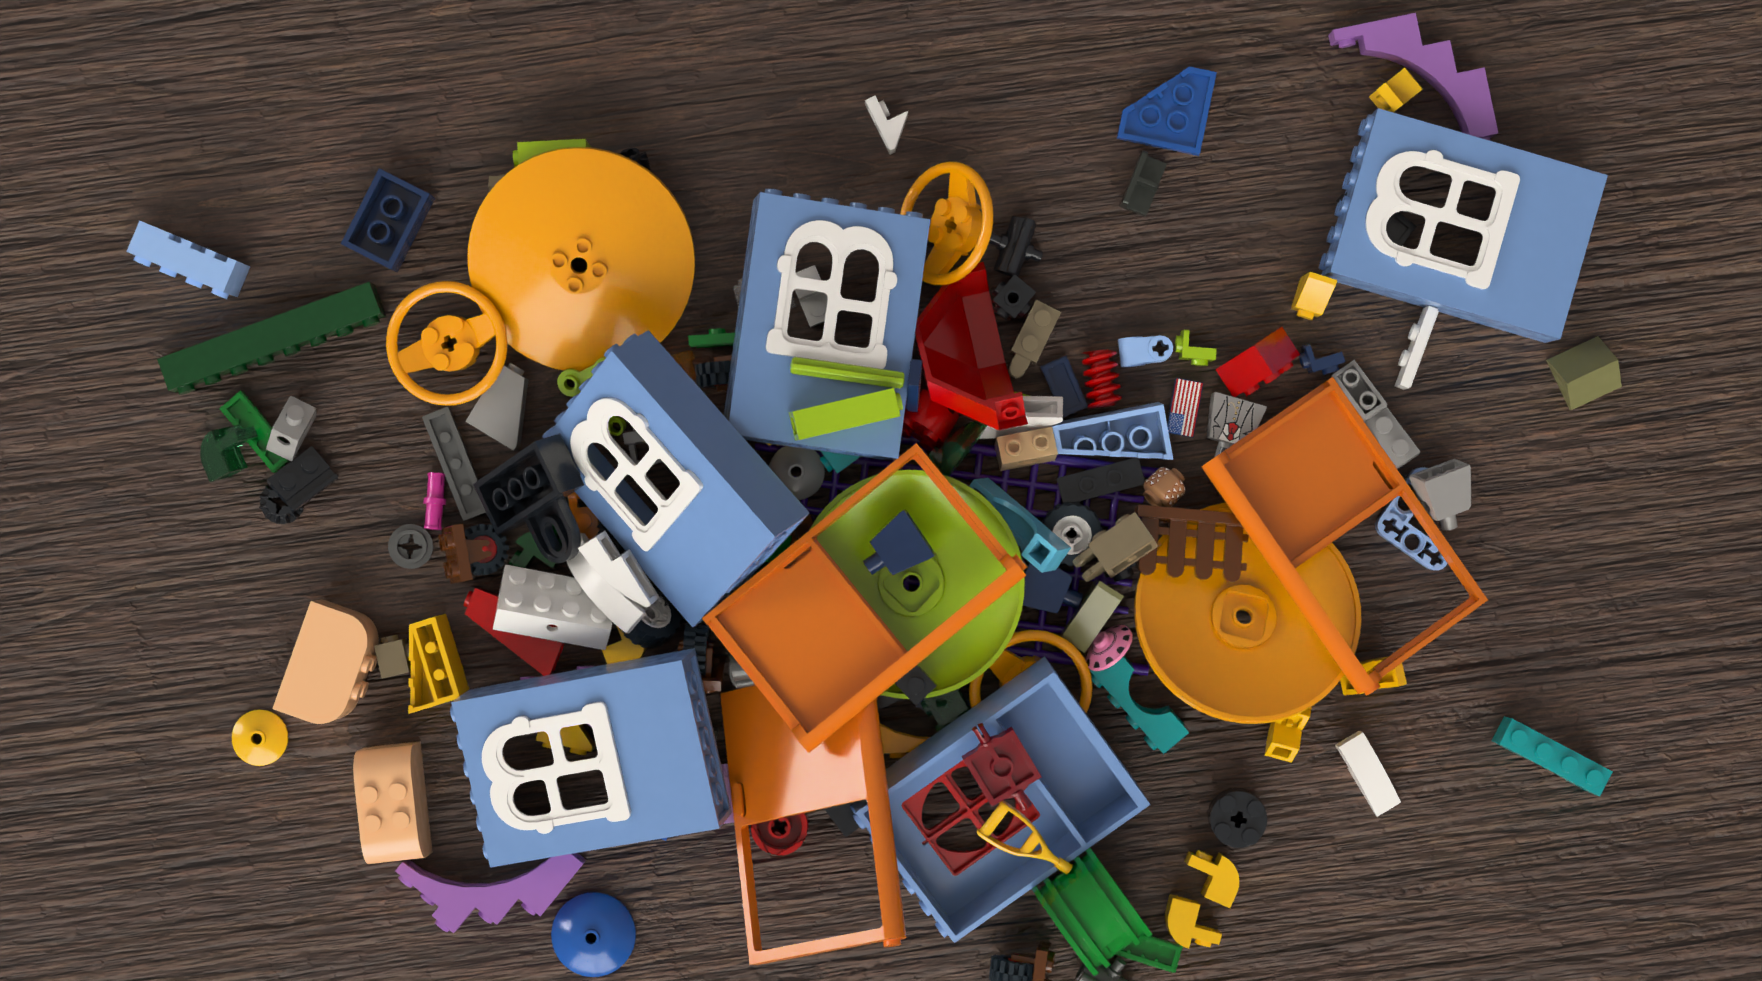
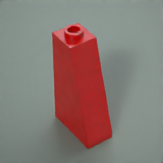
M480 587L475 588L474 592H468L463 605L467 607L466 616L543 676L554 673L565 643L493 630L499 595Z

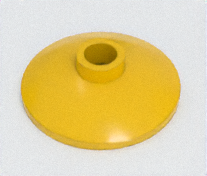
M253 710L244 714L236 722L232 731V745L236 754L246 763L255 766H264L275 762L283 755L288 744V730L285 723L278 715L268 710ZM255 733L260 734L262 737L260 744L255 743L253 740Z

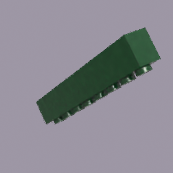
M367 282L158 358L157 361L168 391L178 392L179 395H183L196 390L195 385L204 382L205 385L220 382L222 380L221 376L231 373L232 376L245 373L250 365L258 363V366L270 364L275 361V356L283 353L285 357L301 352L300 347L311 344V347L322 345L327 342V337L336 334L338 337L349 335L354 332L353 328L363 325L364 328L379 324V318L385 317L386 314L375 284Z

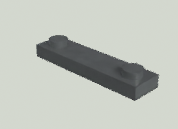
M447 406L422 416L463 521L486 513L473 486L479 479L450 407Z

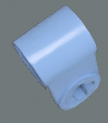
M1137 336L1118 339L1121 367H1134L1164 362L1173 352V344L1166 336ZM1157 342H1161L1163 347H1167L1162 356H1159L1158 352H1153L1152 350L1157 345Z

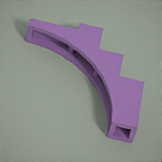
M579 853L550 857L526 873L511 879L492 883H464L445 879L425 871L410 860H404L395 871L400 875L398 878L403 884L410 888L414 886L421 892L420 896L425 902L432 906L434 904L438 906L437 910L432 914L436 919L435 924L445 932L450 930L452 933H455L475 908L479 910L478 915L489 924L494 922L497 925L518 899L523 902L521 906L532 915L537 913L541 916L585 863L586 859Z

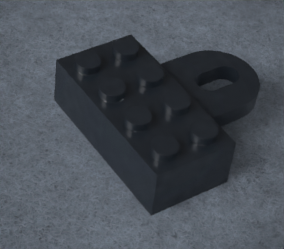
M560 433L534 441L473 484L497 535L527 524L539 551L549 561L563 563L573 559L578 554V548L581 545L580 530L565 497L584 486V482ZM552 524L554 525V527H555V529H556V531H557V533H558V535H559V537H560V540H561V542H562V546L560 545V543H559V541H558V539H557V537H556V535H555V533H554Z

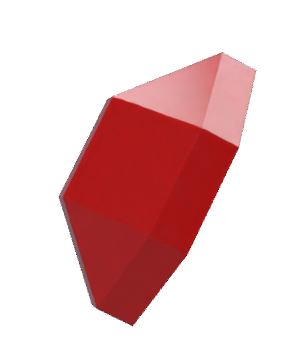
M980 262L961 280L943 285L917 318L915 339L920 360H922V368L930 399L1000 431L1026 425L1028 422L1022 392L1014 393L989 293L984 262Z

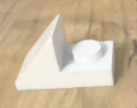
M876 96L865 100V106L891 155L896 151L908 117V111L887 120L886 117L890 116L886 104L883 100L878 102Z
M815 265L796 272V275L799 277L821 280ZM795 289L810 328L825 321L827 295L823 292Z

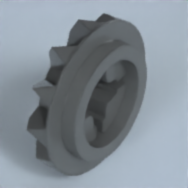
M415 524L400 526L392 533L388 542V551L392 560L400 567L407 569L422 567L430 560L434 549L432 536L424 527ZM413 534L414 543L419 544L422 548L414 550L410 559L409 550L400 547V544L409 543Z

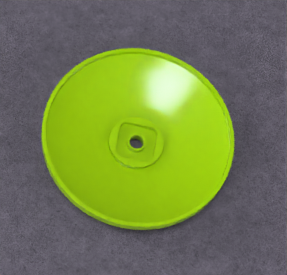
M899 470L817 537L818 542L907 651L1006 572L1001 563L924 470ZM877 475L850 486L835 497L819 514L810 529ZM943 475L1011 557L1017 554L1022 560L1018 544L1009 525L991 502L967 484ZM906 509L936 555L895 575H892L886 566L872 575L863 560L876 552L870 541L900 512ZM908 575H915L919 579L920 586L916 591H909L905 588L904 579ZM1025 577L918 664L937 684L925 698L943 695L970 683L983 674L1003 653L1015 632L1022 612ZM895 683L881 694L882 696L909 699Z

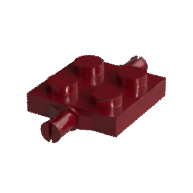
M977 724L982 735L976 726L972 728V731L980 743L976 748L962 755L965 764L991 806L1004 799L1014 797L1020 810H1026L1021 799L1027 808L1032 804L1024 791L1029 784L1042 777L1012 726L998 735L990 737L984 724Z

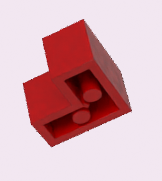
M1280 327L1218 367L1216 371L1233 397L1243 392L1248 396L1260 388L1258 383L1262 380L1265 384H1268L1279 377L1280 374L1292 368L1294 365L1291 361L1298 357L1300 353L1283 327Z

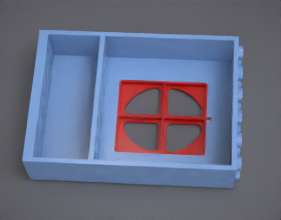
M1045 656L886 769L897 866L904 879L902 882L911 895L916 893L920 900L919 905L927 916L932 914L936 921L935 926L944 938L949 936L954 943L1059 870L1049 861L1013 855L993 846L987 841L983 847L970 851H952L937 844L936 839L964 818H969L977 829H981L985 823L978 813V809L988 802L984 793L982 792L975 798L969 799L951 777L955 769L967 766L962 755L973 750L980 743L972 731L974 726L978 728L982 735L977 724L983 723L990 737L998 735L1012 726L1042 776L1040 779L1029 784L1024 791L1032 805L1027 808L1021 799L1026 810L1021 811L1016 801L1015 808L1030 820L1043 837L1050 851L1058 858L1061 857L1070 862L1150 805L1138 784ZM942 782L959 803V809L933 828L928 829L922 823L923 804L934 784ZM867 800L852 802L853 804L850 807L854 813L853 818L862 830L867 828L871 835ZM1013 814L1010 823L1003 833L996 835L992 832L990 836L1009 846L1021 848L1033 831ZM1038 843L1033 851L1040 849V843Z

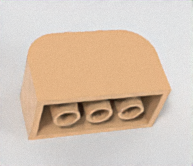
M323 599L311 601L273 709L315 724L328 723L348 715L356 707L359 697L364 698L369 682H366L368 672H372L377 663L374 646L378 645L379 637L373 621L363 613Z
M421 741L364 747L357 750L354 755L353 774L361 848L366 863L374 864L426 858L433 852Z

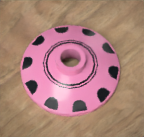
M1116 625L1098 633L1085 654L1088 668L1092 671H1101L1117 663L1125 655L1132 643L1133 634L1131 630L1125 625Z

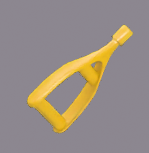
M1004 800L999 802V805L981 829H977V834L982 839L1007 853L1049 861L1054 864V867L1065 874H1068L1072 869V864L1061 857H1056L1050 851L1043 837L1030 820ZM1008 811L1021 819L1033 831L1021 848L1009 846L990 836ZM1038 843H1040V849L1033 851Z

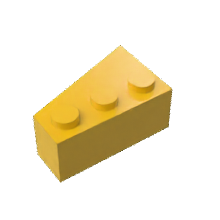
M443 614L410 624L409 661H411V678H409L410 705H408V714L455 700L469 690L447 615Z

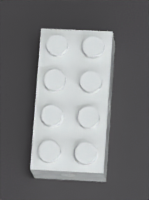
M505 565L493 630L601 650L606 649L612 621L594 604L574 577Z

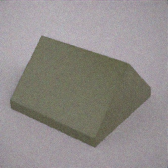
M1598 336L1546 360L1569 410H1573L1622 387L1618 359Z

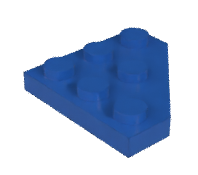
M1189 66L1134 104H1131L1122 111L1116 139L1199 156L1217 72Z

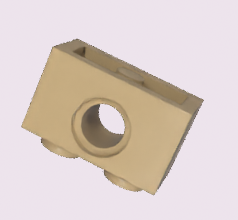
M1052 427L996 437L994 443L1000 471L1055 461L1058 455Z

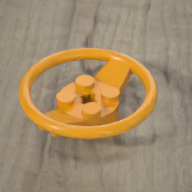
M943 162L926 170L909 189L900 211V215L912 212L914 204L924 187L934 178L950 173L948 198L939 199L936 202L928 233V240L934 243V247L924 264L922 281L932 285L952 284L968 275L983 257L992 233L993 204L988 187L979 173L970 166L960 162ZM975 189L979 195L981 206L976 203ZM973 249L968 259L960 267L949 272L961 256L969 255L968 252Z
M434 282L414 290L397 306L387 329V356L395 376L411 394L423 401L436 405H459L472 401L485 393L500 375L507 355V333L499 311L483 293L459 282ZM444 292L460 294L476 302L486 312V314L469 319L456 315L438 317L422 331L421 340L398 352V333L403 318L415 303L427 296ZM496 336V352L490 370L478 384L464 392L456 394L434 393L419 386L408 375V373L430 368L449 372L467 369L477 361L476 358L480 353V347ZM449 337L451 339L456 338L457 343L454 344L455 350L453 351L447 345Z
M1023 630L1014 632L1006 648L1021 642L1040 641L1058 647L1072 659L1078 669L1081 680L1079 704L1087 713L1092 698V677L1088 664L1081 652L1065 638L1048 631ZM1005 648L1003 653L989 668L1000 680L999 686L1001 688L1041 658L1034 655L1033 657H1020ZM984 673L969 684L971 708L981 702L980 687Z

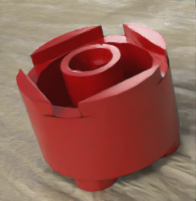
M922 389L919 396L918 412H911L906 409V398L901 436L905 438L912 436L920 441L919 444L924 449L934 452L936 448L942 447L959 419V414L956 411L952 414L947 407L932 401L929 391Z
M807 813L779 818L781 822L786 821L785 831H781L780 828L776 830L773 828L776 823L775 820L752 824L751 833L755 843L763 851L774 855L783 856L796 851L802 845L807 835L809 826Z

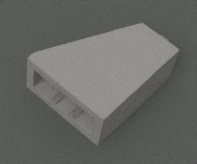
M510 363L508 367L503 366L497 380L481 395L465 422L513 451H518L521 447L528 379L522 376L525 372L524 370Z

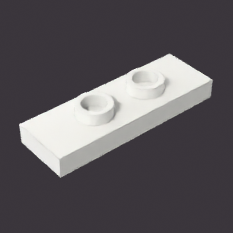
M1432 306L1423 308L1418 323L1412 325L1408 335V339L1411 342L1408 350H1403L1398 365L1402 367L1394 387L1403 390L1411 388L1439 312L1437 308Z

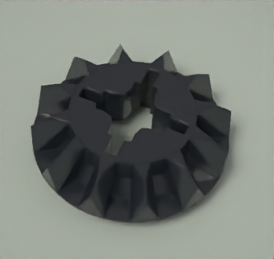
M269 484L265 486L260 495L259 508L262 510L265 518L276 524H288L295 521L302 514L305 507L303 505L294 513L289 506H283L279 510L278 504L271 499L280 497Z

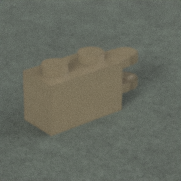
M1035 300L1009 352L1014 355L1008 370L1012 378L1019 379L1025 374L1030 363L1034 365L1037 363L1061 314L1060 311Z
M1136 512L1119 518L1115 523L1116 525L1108 531L1098 532L1093 536L1092 542L1088 544L1090 548L1073 559V564L1078 568L1095 557L1098 558L1099 562L1083 573L1082 577L1086 582H1089L1105 571L1112 578L1158 547Z

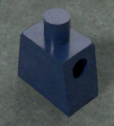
M905 509L870 541L876 552L863 560L872 575L885 566L892 575H895L934 557L936 553Z
M1028 561L1027 568L1024 571L1026 576L1023 606L1052 613H1058L1062 603L1074 609L1078 608L1083 594L1069 588L1073 578L1071 575L1060 568L1042 573Z

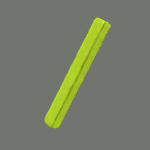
M793 357L790 364V372L797 375L898 389L902 388L905 376L901 371Z

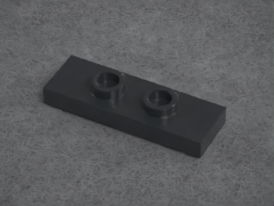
M1137 457L1056 478L1063 504L1068 501L1075 503L1144 485L1145 482L1140 461Z

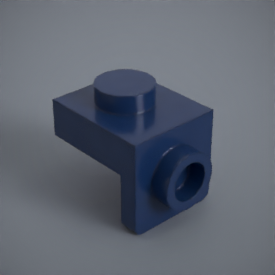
M1310 344L1300 347L1299 361L1303 369L1307 368L1308 374L1322 370L1323 375L1339 370V364L1345 363L1342 352L1315 360Z

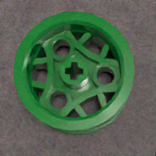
M1088 848L1086 850L1087 854L1083 857L1077 856L1074 858L1075 862L1072 864V869L1068 874L1061 872L1052 879L1047 877L1043 880L1045 883L1039 888L1036 885L1032 890L1093 976H1097L1099 974L1097 968L1103 964L1105 968H1108L1111 965L1109 962L1110 958L1132 942L1136 946L1141 944L1138 938L1143 934H1146L1148 938L1153 934L1092 849Z

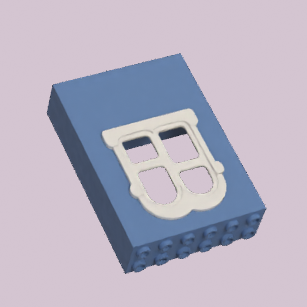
M1377 108L1372 114H1368L1366 119H1362L1358 130L1361 140L1358 146H1354L1350 157V162L1354 164L1351 172L1346 173L1342 189L1346 190L1347 196H1344L1343 200L1337 203L1334 215L1338 216L1335 227L1331 226L1327 236V242L1330 243L1327 254L1323 253L1319 264V269L1323 270L1321 275L1335 279L1341 284L1420 307L1432 306L1441 313L1543 343L1561 339L1608 175ZM1421 166L1450 175L1452 182L1445 206L1437 208L1405 197L1399 186L1402 173L1409 167ZM1467 180L1490 186L1496 191L1490 215L1486 221L1461 215L1456 210L1463 184ZM1408 211L1425 218L1422 235L1416 249L1399 246L1388 237L1386 225L1394 213ZM1446 222L1482 234L1483 239L1475 265H1464L1430 253V246L1437 223Z
M765 189V193L760 192L753 200L724 416L741 436L749 441L887 461L898 459L930 219L923 218V214L918 212H906V215L895 214V209L878 207V211L867 209V205L852 202L850 206L838 205L839 200L822 198L820 202L810 200L811 196L806 194L794 193L793 197L782 196V191ZM819 242L830 250L832 269L829 280L823 281L796 275L797 256L799 250L805 244ZM864 249L870 251L876 256L879 263L876 296L873 302L845 299L840 294L846 257L855 250ZM795 289L823 292L827 295L823 335L819 341L790 337L787 333L792 292ZM839 311L864 313L872 317L868 347L859 348L840 345L835 342V328ZM792 358H809L903 372L905 376L903 387L900 389L894 388L895 393H899L902 399L903 410H899L901 416L795 441L788 412L891 388L792 374L790 372Z
M648 330L639 336L636 334L631 335L621 346L615 344L605 352L604 356L606 359L592 369L591 373L593 376L580 385L579 390L581 392L568 401L566 404L568 409L556 417L554 420L556 425L546 431L542 437L547 438L559 433L561 434L584 482V486L576 490L575 493L626 551L630 549L642 570L692 627H695L703 621L702 618L755 574L808 516L809 512ZM612 416H620L627 420L649 445V451L638 465L633 462L610 435L608 422ZM593 443H600L611 452L618 461L616 469ZM657 459H661L680 481L679 487L669 499H666L646 476V473ZM627 474L638 483L657 505L658 512L656 514L649 509L624 480Z
M695 648L469 689L451 702V718L453 722H456L458 729L457 744L459 749L463 750L465 759L463 769L466 777H469L470 799L476 805L478 814L476 824L478 830L483 835V854L488 859L490 867L720 829L732 813ZM590 724L598 751L597 757L573 762L568 761L560 735L561 728ZM541 731L548 734L554 758L553 765L516 770L506 763L503 757V747L509 738ZM600 770L603 773L608 802L570 810L565 809L562 805L557 778L562 775ZM543 780L546 784L551 806L550 813L535 816L521 813L514 803L515 789L524 782Z

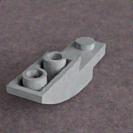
M1355 360L1331 375L1397 469L1420 454V450L1387 408L1388 404Z

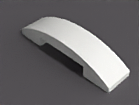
M580 533L581 545H583L589 539L584 533ZM580 551L573 559L567 561L573 576L588 597L625 633H630L646 615V612L639 603L629 599L606 582L587 562Z

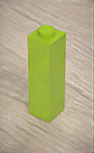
M894 388L788 413L794 438L797 441L900 417L899 410H903V404L900 394L895 393Z

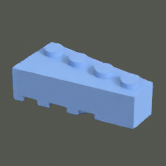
M139 221L126 251L135 255L133 261L150 267L151 262L161 266L160 272L174 278L179 273L187 277L186 283L198 288H202V285L205 284L213 288L211 293L225 299L229 295L238 297L250 269L248 265L142 221Z
M1160 402L1063 420L1058 424L1050 426L1053 429L1058 454L1173 460L1164 404Z

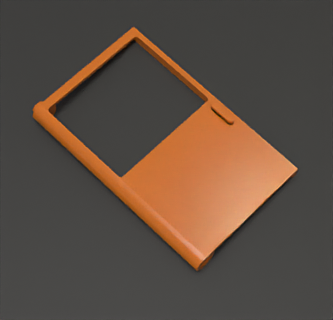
M1333 377L1201 466L1358 694L1364 692L1367 696L1380 687L1378 682L1384 675L1488 601ZM1400 496L1468 592L1469 598L1366 672L1295 568L1394 498Z
M916 443L702 619L789 726L799 743L810 753L1026 576L1023 570L1027 566L1017 554L1011 557ZM910 460H915L1001 563L1006 572L907 651L818 542L817 537Z
M756 685L721 693L749 965H760L877 942H883L884 947L901 945V940L906 939V930L877 698L813 751L808 753ZM867 800L882 926L877 929L762 950L748 825Z

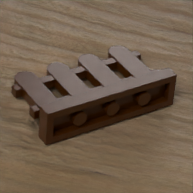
M1138 505L1135 508L1136 514L1156 543H1158V535L1168 536L1167 556H1157V548L1136 561L1138 562V570L1141 574L1150 575L1155 571L1156 564H1166L1167 574L1172 578H1177L1183 574L1184 566L1194 567L1196 578L1206 580L1212 575L1214 568L1223 569L1222 576L1224 580L1233 583L1240 578L1241 571H1246L1247 563H1241L1243 542H1248L1249 536L1243 534L1244 528L1233 513ZM1159 522H1169V528L1159 527ZM1187 524L1197 525V530L1187 529ZM1215 526L1225 527V533L1215 532ZM1186 537L1196 538L1195 559L1185 558ZM1214 540H1224L1223 561H1213Z

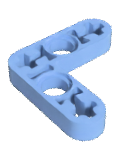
M1415 468L1407 475L1405 481L1410 488L1413 487L1410 482L1409 475H1412L1414 473L1420 472L1428 468ZM1397 496L1386 505L1375 522L1377 533L1429 570L1443 569L1447 562L1441 553L1438 556L1441 562L1433 563L1432 565L1430 564L1431 558L1425 553H1422L1421 557L1417 556L1424 549L1426 542L1429 546L1425 549L1429 552L1436 553L1439 550L1428 536L1408 523L1414 514L1410 509L1403 511L1399 508L1398 499L1400 496ZM1393 519L1392 525L1398 530H1402L1403 526L1406 527V530L1400 534L1398 542L1394 539L1398 536L1397 533L1391 530L1384 531L1385 525L1382 524L1384 520L1390 521ZM1409 534H1415L1419 539V545L1414 550L1408 549L1404 543L1406 536Z

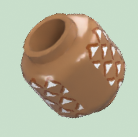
M1160 467L1144 482L1145 492L1143 495L1152 506L1172 507L1185 494L1183 483L1185 478L1175 468L1170 470Z

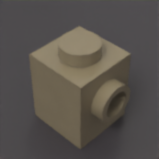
M398 634L381 638L382 644L374 646L381 678L411 672L407 638L399 640Z

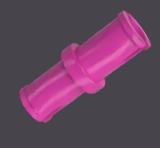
M429 472L427 473V497L423 500V504H426L424 529L442 530L443 505H446V499H444L445 474Z

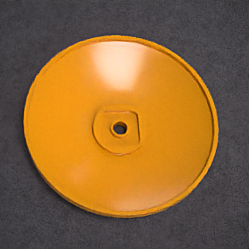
M568 147L547 151L529 158L510 170L495 184L479 207L472 225L468 244V271L471 286L483 293L499 311L506 328L507 342L512 348L527 358L554 369H576L582 371L594 365L599 358L605 357L604 354L610 347L615 344L621 346L633 334L639 336L649 330L659 343L666 338L682 316L689 300L695 274V250L691 229L680 204L657 176L636 161L621 154L592 147ZM581 257L585 259L587 269L584 272H577L573 269L572 260L574 258ZM479 306L482 313L486 314V312Z
M1226 503L1200 509L1233 513ZM1187 524V529L1197 530V525ZM1215 526V532L1225 533V527ZM1162 535L1157 543V556H1167L1168 536ZM1186 537L1185 558L1195 559L1196 538ZM1248 537V542H1243L1241 563H1247L1246 571H1241L1240 578L1233 583L1224 580L1222 576L1223 569L1214 568L1212 575L1206 580L1196 578L1194 567L1184 566L1183 574L1177 578H1172L1167 574L1166 564H1156L1155 571L1150 575L1140 573L1134 598V619L1140 646L1148 663L1162 683L1174 695L1196 710L1221 720L1244 724H1260L1284 720L1314 706L1344 676L1338 664L1250 537ZM1214 540L1213 561H1223L1224 540ZM1331 543L1295 569L1355 654L1361 630L1359 593L1347 562L1336 546ZM1240 610L1248 612L1251 621L1247 624L1240 623L1236 618V613Z

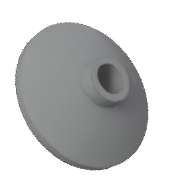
M785 446L775 453L769 464L771 470L798 500L806 499L815 494L824 480V465L820 461L821 457L815 450ZM795 466L800 467L802 470L799 477L791 475V469Z

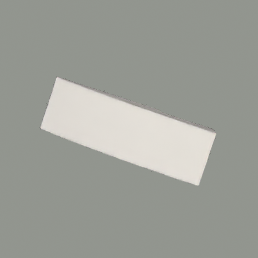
M1023 396L1028 424L999 431L977 421L978 439H991L1047 428L1063 421V397Z
M606 531L588 540L578 548L593 569L613 588L629 599L647 608L660 598L630 549L620 554Z
M1357 731L1335 745L1347 764V769L1377 817L1401 803L1387 773L1363 732Z

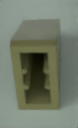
M1094 580L1059 636L1065 638L1078 650L1085 653L1124 596L1103 582Z

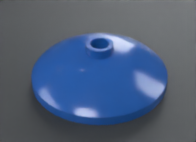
M601 892L583 893L567 901L558 911L552 925V945L559 960L572 972L587 977L605 976L619 969L631 955L636 940L635 923L627 907L615 897ZM588 933L596 935L595 942L587 940L586 936Z

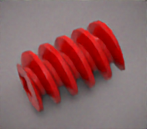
M1108 349L1083 352L1082 354L1089 355V357L1082 360V364L1091 367L1084 371L1083 375L1092 378L1085 382V387L1093 389V391L1086 394V398L1095 400L1087 408L1116 406L1115 402L1121 400L1122 396L1114 394L1113 391L1121 388V385L1112 383V380L1119 377V373L1111 372V369L1118 366V362L1110 361L1109 358L1116 355L1117 352Z

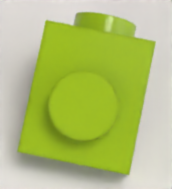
M1184 329L1181 331L1180 336L1176 335L1175 352L1179 353V359L1191 360V365L1208 366V361L1216 360V348L1189 347L1190 330Z

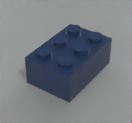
M379 168L341 244L398 273L435 197Z

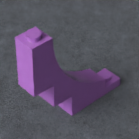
M1416 13L1334 29L1328 35L1330 46L1339 44V48H1347L1356 45L1358 40L1361 55L1390 60L1417 73L1429 82L1447 102L1455 115L1462 133L1491 141L1490 138L1498 134L1485 67L1457 73L1450 40L1422 45Z

